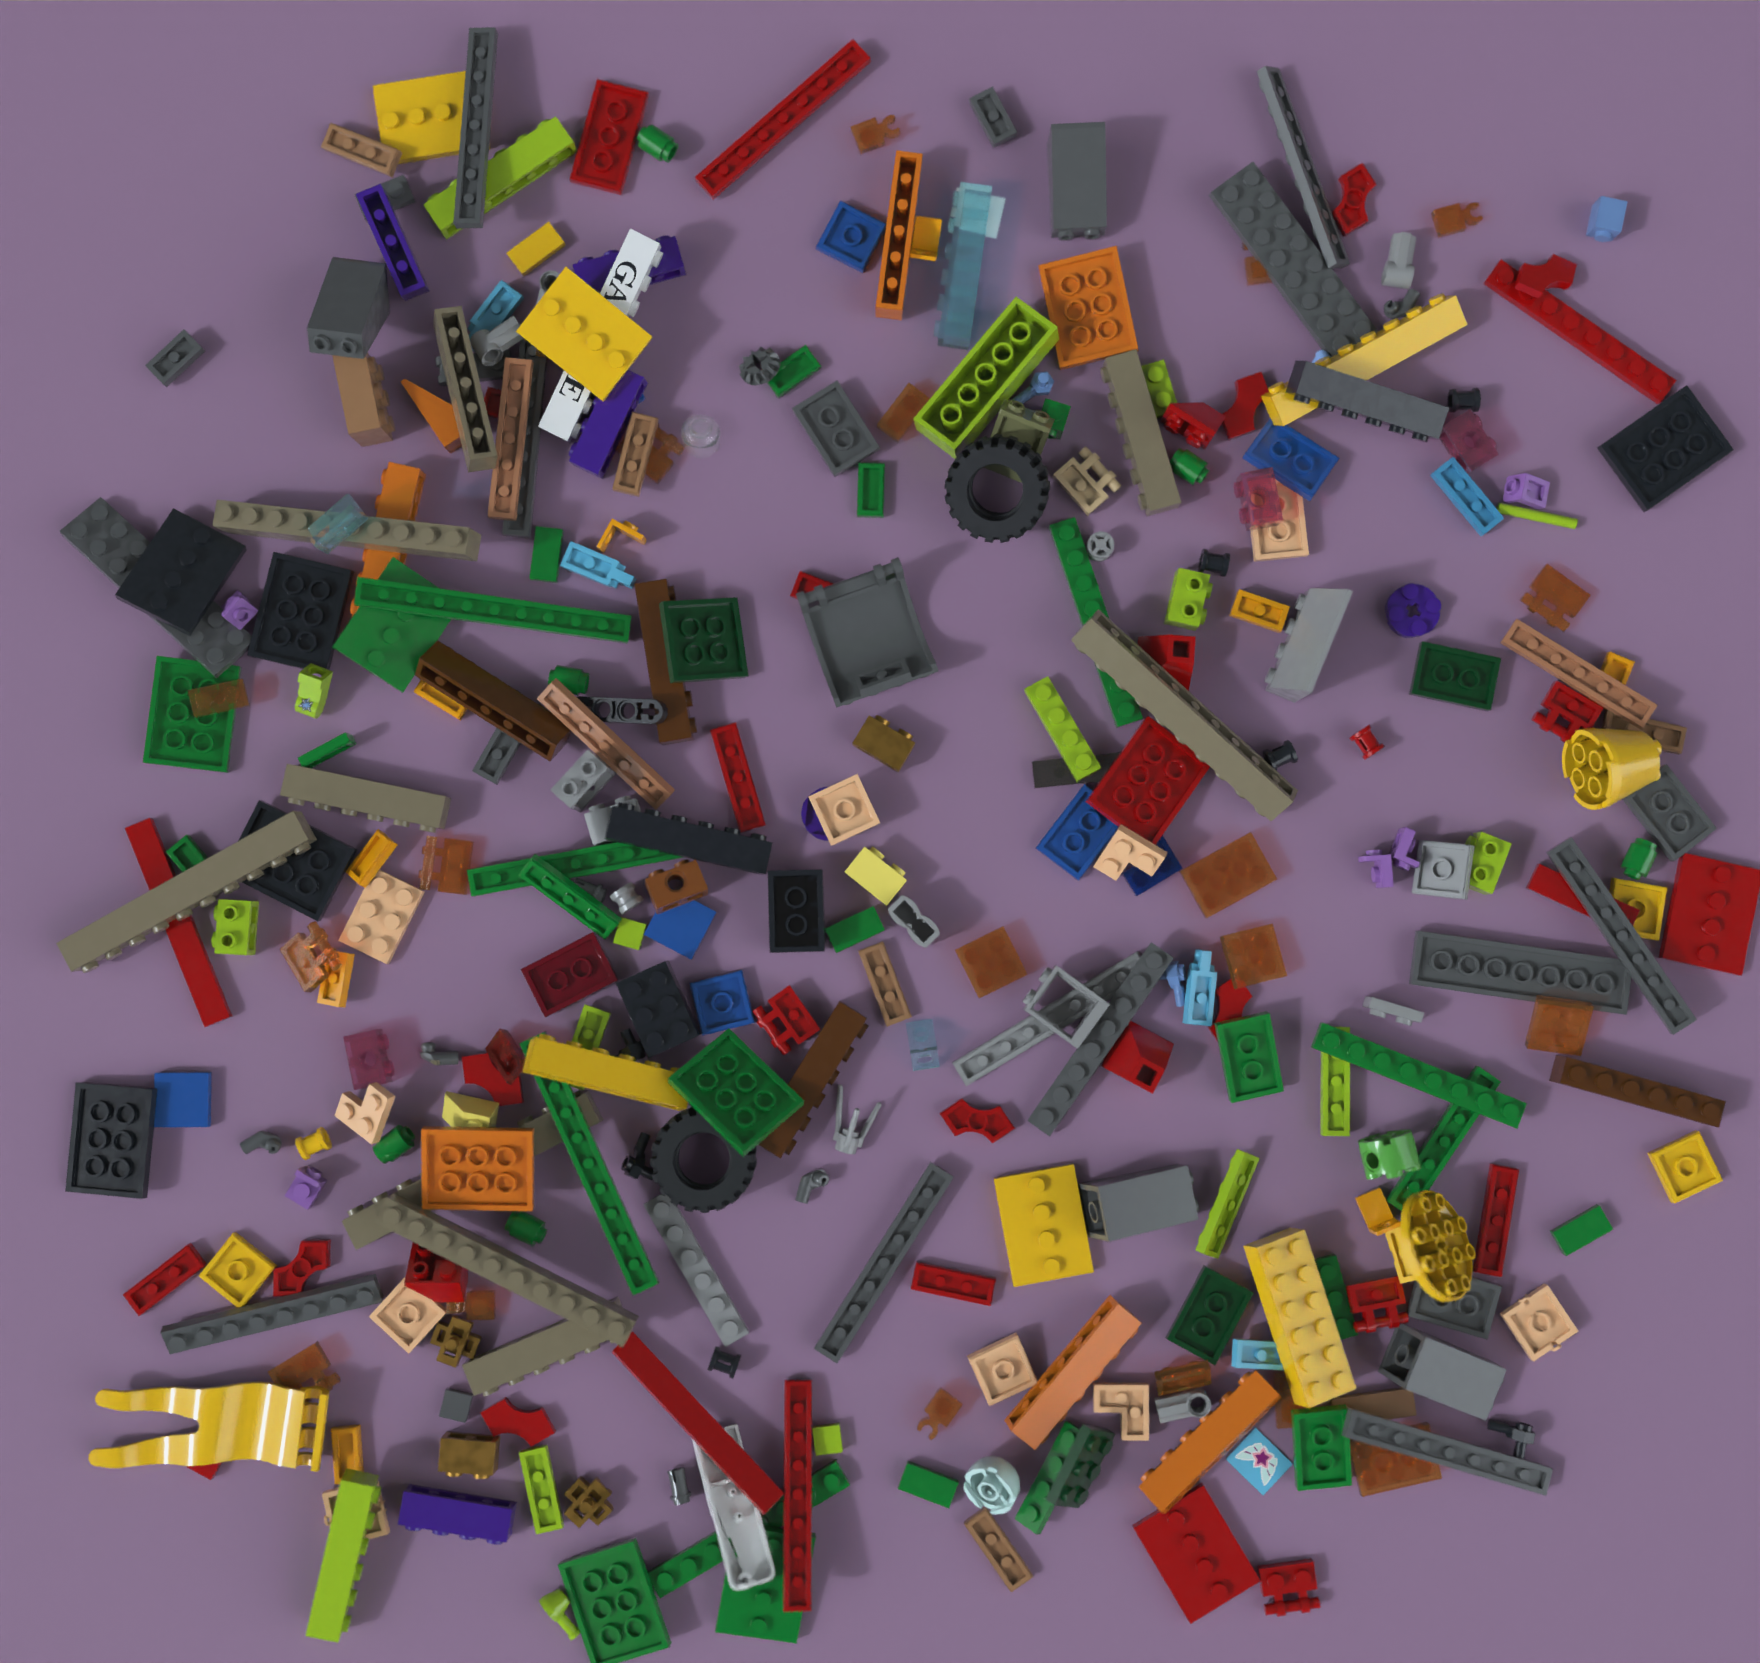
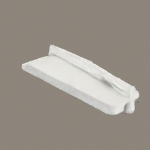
M734 1424L723 1427L744 1450L738 1425ZM692 1439L730 1587L737 1591L772 1580L775 1575V1569L760 1511ZM728 1538L731 1539V1542H732V1544H733V1546H734V1549H735V1551H736V1554H737L738 1558H736L735 1553H734V1551H733V1549H732V1546H731L730 1541H729Z

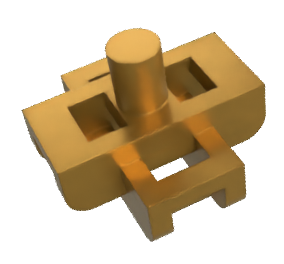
M453 1315L450 1324L442 1321L437 1323L430 1341L431 1344L441 1347L436 1361L456 1368L462 1355L471 1359L475 1358L482 1336L471 1332L474 1322H468ZM446 1351L455 1354V1357L446 1354Z
M580 1476L564 1494L573 1502L564 1514L578 1528L589 1518L599 1526L613 1511L614 1507L607 1500L612 1491L607 1489L598 1477L589 1483ZM577 1508L583 1514V1517L574 1509Z

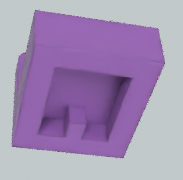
M1528 473L1508 476L1504 488L1503 502H1520L1536 509L1545 508L1550 482Z
M239 590L221 606L223 609L221 615L239 630L258 612V609Z
M1407 827L1399 828L1389 854H1391L1395 867L1409 871L1410 868H1418L1420 862L1406 857L1407 853L1410 854L1416 843V839L1413 838L1416 831Z
M1382 850L1366 851V856L1358 857L1359 862L1374 861V867L1371 868L1372 882L1376 883V888L1394 887L1391 854L1383 855Z
M304 1166L297 1169L295 1172L296 1177L285 1194V1197L307 1210L312 1207L327 1182L325 1178L321 1177L322 1172L312 1166L307 1168Z

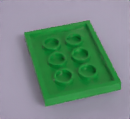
M394 557L390 559L377 579L438 588ZM359 606L332 648L403 693L416 673L419 658L439 639L451 619Z
M157 656L143 763L228 773L242 667L231 665L218 678H215L198 661Z
M729 1028L668 1078V1083L743 1157L804 1105V1100Z
M764 1526L775 1575L768 1582L736 1591L730 1587L725 1570L715 1632L797 1644L803 1611H783V1528ZM812 1533V1557L815 1546L816 1533ZM730 1542L732 1549L735 1553L736 1558H738L732 1542Z
M636 1538L572 1557L558 1564L590 1663H620L670 1647L672 1643Z

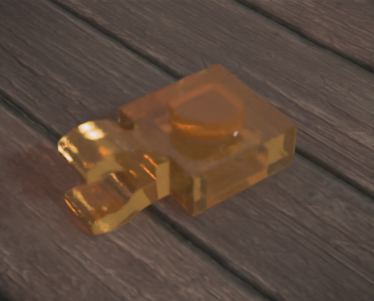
M495 1290L467 1291L464 1302H446V1314L467 1312V1320H494L496 1318Z

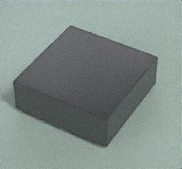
M447 1388L439 1417L466 1423L474 1395Z

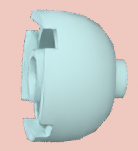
M986 1456L979 1459L970 1467L964 1477L966 1481L963 1485L968 1498L980 1509L983 1506L991 1509L989 1513L1004 1514L1009 1511L1020 1491L1019 1475L1016 1469L1000 1457Z

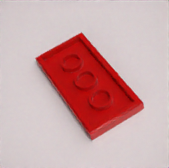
M597 79L569 178L571 183L622 195L649 98L648 92Z

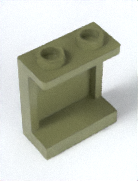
M1004 400L990 437H993L994 434H1002L1006 438L1010 436L1017 437V441L1023 444L1027 442L1032 446L1031 450L1034 453L1038 452L1041 456L1055 419L1051 418L1044 411H1033L1025 408L1021 402ZM990 464L983 467L1022 483L1016 472L1005 465Z

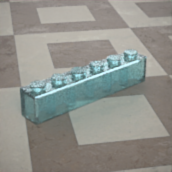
M960 182L959 191H954L952 207L957 208L956 217L950 216L948 233H952L953 238L952 243H946L944 259H949L948 269L943 268L941 285H946L945 294H939L937 310L942 311L941 321L935 320L933 336L938 337L937 346L969 350L992 186Z

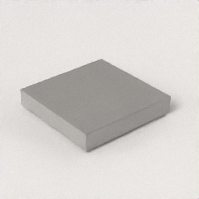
M1419 840L1416 861L1420 862L1418 868H1415L1412 893L1467 900L1475 846Z

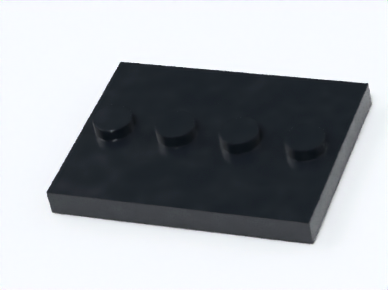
M1687 385L1597 447L1643 512L1651 509L1734 450Z
M173 508L115 596L118 600L191 636L246 552V546Z
M273 552L247 655L304 669L311 663L330 670L335 650L332 646L338 638L354 571Z
M259 800L238 841L288 813L263 800ZM309 825L317 839L310 844L311 848L299 855L293 853L286 857V863L276 868L270 866L263 870L264 874L253 881L246 879L242 883L318 922L322 920L357 849Z
M76 1082L65 1192L137 1199L147 1198L157 1098L156 1088Z

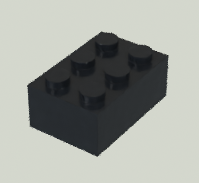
M823 870L768 871L770 953L825 951Z
M669 961L659 963L616 983L648 1058L701 1035Z

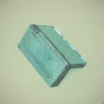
M346 494L308 527V531L313 536L310 541L315 548L329 554L369 518L352 496Z

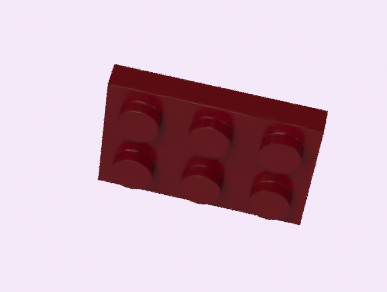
M595 932L521 969L544 1017H548L619 980Z

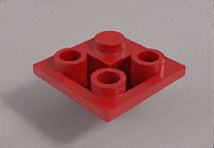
M1204 402L1170 403L1160 422L1164 424L1163 427L1170 433H1179L1187 438L1186 442L1197 449L1201 447L1205 450L1226 416Z
M1169 634L1138 636L1137 645L1189 691L1194 666L1196 636Z
M1130 1021L1103 1060L1101 1066L1153 1094L1166 1069L1174 1043Z
M413 1242L404 1281L405 1286L435 1302H464L468 1283V1269Z

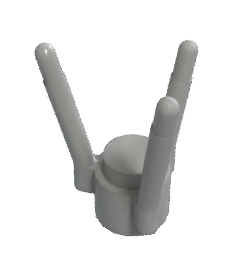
M839 1084L833 1140L837 1141L835 1145L836 1150L854 1155L856 1154L857 1147L862 1148L864 1138L878 1114L881 1103L878 1102L875 1105L860 1134L855 1130L860 1112L858 1108L854 1110L849 1128H843L841 1132L843 1086Z

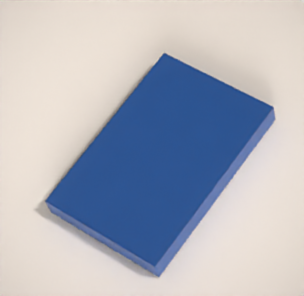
M1270 418L1242 459L1270 477L1275 478L1303 498L1311 501L1338 462L1339 457L1288 425H1273V421Z
M1086 784L1081 787L1036 846L1038 851L1078 881L1119 828L1085 802L1093 791Z

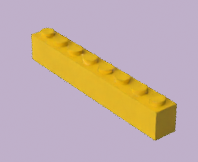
M1444 293L1430 298L1428 305L1424 307L1417 306L1408 310L1406 317L1383 324L1384 329L1379 332L1371 331L1360 337L1361 341L1355 345L1347 344L1337 350V355L1331 358L1329 356L1323 357L1314 364L1367 381L1467 325L1456 295L1445 296ZM1289 381L1286 383L1278 382L1268 388L1269 392L1261 396L1273 421V425L1285 426L1317 408L1318 403L1310 401L1309 404L1294 401L1295 395L1285 393Z

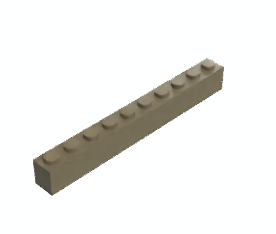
M226 500L216 501L212 525L229 534L468 561L478 560L481 534L470 527Z
M1099 609L1076 632L1071 641L1075 644L1078 651L1087 654L1095 662L1099 670L1108 673L1115 680L1119 688L1129 692L1140 707L1146 708L1151 712L1160 725L1166 726L1172 731L1176 739L1194 751L1195 756L1201 762L1207 763L1221 780H1226L1234 788L1238 796L1248 800L1254 806L1259 815L1272 821L1293 803L1298 790Z
M292 811L56 944L71 972L83 971V973H88L98 968V962L105 958L111 960L123 953L121 949L126 946L134 947L146 941L145 936L151 932L157 934L170 927L169 922L175 919L180 921L191 916L194 908L198 906L203 908L217 901L215 897L224 892L226 895L240 888L239 883L246 879L253 881L264 874V869L270 866L276 868L286 863V857L293 853L299 855L311 848L310 844L317 839L303 813Z
M580 1090L574 1092L589 1127L604 1120L589 1091L584 1094ZM548 1106L541 1110L542 1116L533 1119L532 1115L517 1122L519 1128H534V1157L563 1142ZM410 1178L396 1186L398 1190L395 1192L396 1194L422 1206V1179L413 1183ZM387 1191L372 1198L373 1205L364 1209L361 1204L347 1212L349 1217L341 1221L356 1250L392 1232L374 1222L386 1197L389 1196Z
M396 1193L386 1197L374 1221L378 1225L621 1347L627 1342L639 1318L638 1315L428 1209H422V1206Z

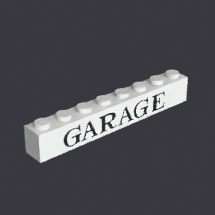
M631 228L600 292L605 299L628 317L635 316L640 302L637 301L641 291L646 292L652 279L648 275L653 266L658 267L663 256V252L660 251V243ZM564 371L538 427L568 442H571L572 438L577 439L582 425L580 424L583 414L588 415L592 408L593 400L591 397L593 393Z

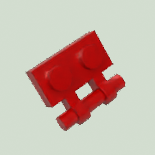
M1554 681L1540 704L1549 709L1548 714L1545 716L1537 711L1531 720L1539 724V728L1543 731H1551L1561 737L1560 740L1565 743L1566 740L1571 739L1579 728H1592L1603 707L1561 682ZM1558 716L1570 722L1567 728L1555 722Z
M790 985L767 1000L773 1008L771 1012L767 1014L761 1005L752 1011L758 1019L756 1022L759 1027H763L772 1039L770 1041L774 1048L777 1047L783 1056L792 1050L786 1042L790 1037H793L799 1045L821 1030ZM776 1017H779L787 1028L782 1034L772 1022Z
M1398 1276L1345 1286L1351 1313L1362 1312L1363 1316L1362 1320L1353 1322V1328L1356 1333L1363 1331L1372 1333L1376 1332L1378 1328L1383 1327L1397 1328L1400 1324L1409 1322L1407 1312L1398 1313L1396 1305L1406 1303L1403 1286L1400 1284ZM1385 1308V1316L1374 1317L1373 1310Z
M1312 1558L1258 1565L1261 1594L1263 1597L1273 1595L1274 1603L1264 1604L1265 1615L1276 1614L1277 1617L1286 1616L1288 1612L1301 1611L1303 1614L1310 1613V1609L1321 1608L1319 1597L1308 1598L1307 1591L1318 1589ZM1297 1592L1298 1599L1283 1601L1282 1594Z

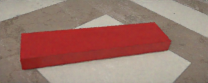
M736 722L711 729L710 732L738 828L741 830L740 833L766 826Z
M1537 864L1526 888L1591 918L1559 872ZM1614 898L1633 926L1640 910Z
M1491 1163L1489 1165L1473 1272L1502 1277L1519 1169Z

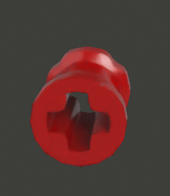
M1370 724L1349 737L1351 741L1356 742L1362 751L1364 760L1385 747L1383 743L1378 742L1371 732L1372 727Z

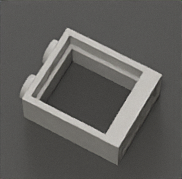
M587 750L550 790L569 808L581 812L617 773L596 754ZM595 785V790L590 791V788Z
M1054 965L1052 969L1047 967L1038 979L1042 982L1036 991L1031 989L1022 1002L1026 1004L1023 1010L1078 1049L1110 1004L1057 965ZM1056 976L1094 1002L1071 1035L1034 1009V1006Z

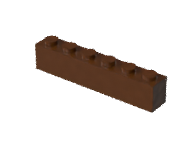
M667 579L636 583L634 585L652 699L662 701L668 708L666 720L661 724H657L659 743L661 745L692 741L694 740L693 733H698L695 717L690 718L689 707H693L691 690L686 691L685 683L670 684L659 603L662 601L676 600L674 585L669 586ZM654 708L655 715H658L659 709Z
M437 640L419 658L415 673L416 677L551 762L567 744L571 730L553 713Z
M839 1001L788 1083L804 1100V1105L758 1144L759 1146L780 1159L784 1153L790 1155L797 1143L793 1139L797 1131L804 1132L812 1119L807 1116L812 1107L818 1109L826 1096L822 1093L826 1084L833 1085L840 1073L836 1069L841 1060L847 1062L854 1051V1048L850 1045L855 1037L861 1039L869 1025L865 1023L867 1020L866 1016Z
M1559 1055L1555 1056L1549 1081L1718 1128L1720 1127L1726 1103L1724 1100Z

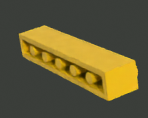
M540 1034L539 1037H534L530 1040L523 1073L677 1111L687 1109L688 1102L668 1083V1078L680 1068L671 1067L670 1070L660 1068L661 1064L645 1061L644 1064L634 1062L635 1058L629 1055L619 1054L618 1057L608 1055V1050L601 1048H592V1051L583 1049L582 1044L573 1041H566V1044L555 1042V1037Z

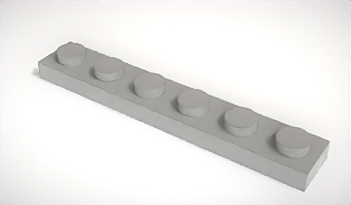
M661 1193L644 1203V1207L724 1346L727 1347L749 1334V1329L678 1206L670 1202L671 1199L667 1195L663 1196Z

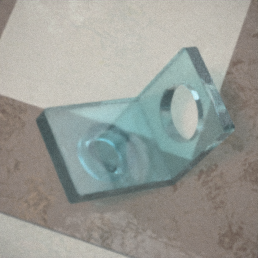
M927 1019L906 1023L913 1071L940 1067L933 1020ZM923 1056L932 1057V1060L926 1063L918 1061Z

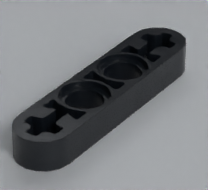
M577 696L585 706L591 707V711L603 722L661 724L668 716L666 704L659 700ZM604 702H607L610 706V713L607 717H602L599 712L600 706ZM631 703L635 707V714L628 719L624 715V708L627 704ZM643 709H659L658 715L643 714Z

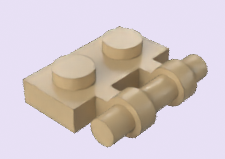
M1084 447L1078 453L1085 460L1082 464H1079L1072 457L1052 477L1085 514L1089 516L1108 499L1109 496L1104 492V487L1108 486L1115 493L1122 485L1115 479L1117 476L1112 470L1108 471L1099 461L1101 458L1096 453H1092L1087 447ZM1092 468L1101 479L1095 482L1086 471Z

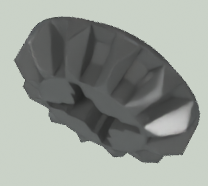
M760 347L757 352L751 350V355L743 357V363L739 365L740 376L749 385L764 384L777 374L780 368V358L771 348L765 350L763 347ZM758 362H761L762 370L756 367Z

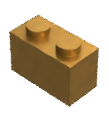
M869 715L854 739L853 746L899 773L915 746V742L912 741L913 736L903 729L899 728L897 732L888 727L890 722L879 715H876L875 718Z
M446 1432L440 1439L438 1472H446L445 1475L449 1477L473 1474V1478L487 1479L493 1476L498 1469L501 1436L493 1437V1435Z

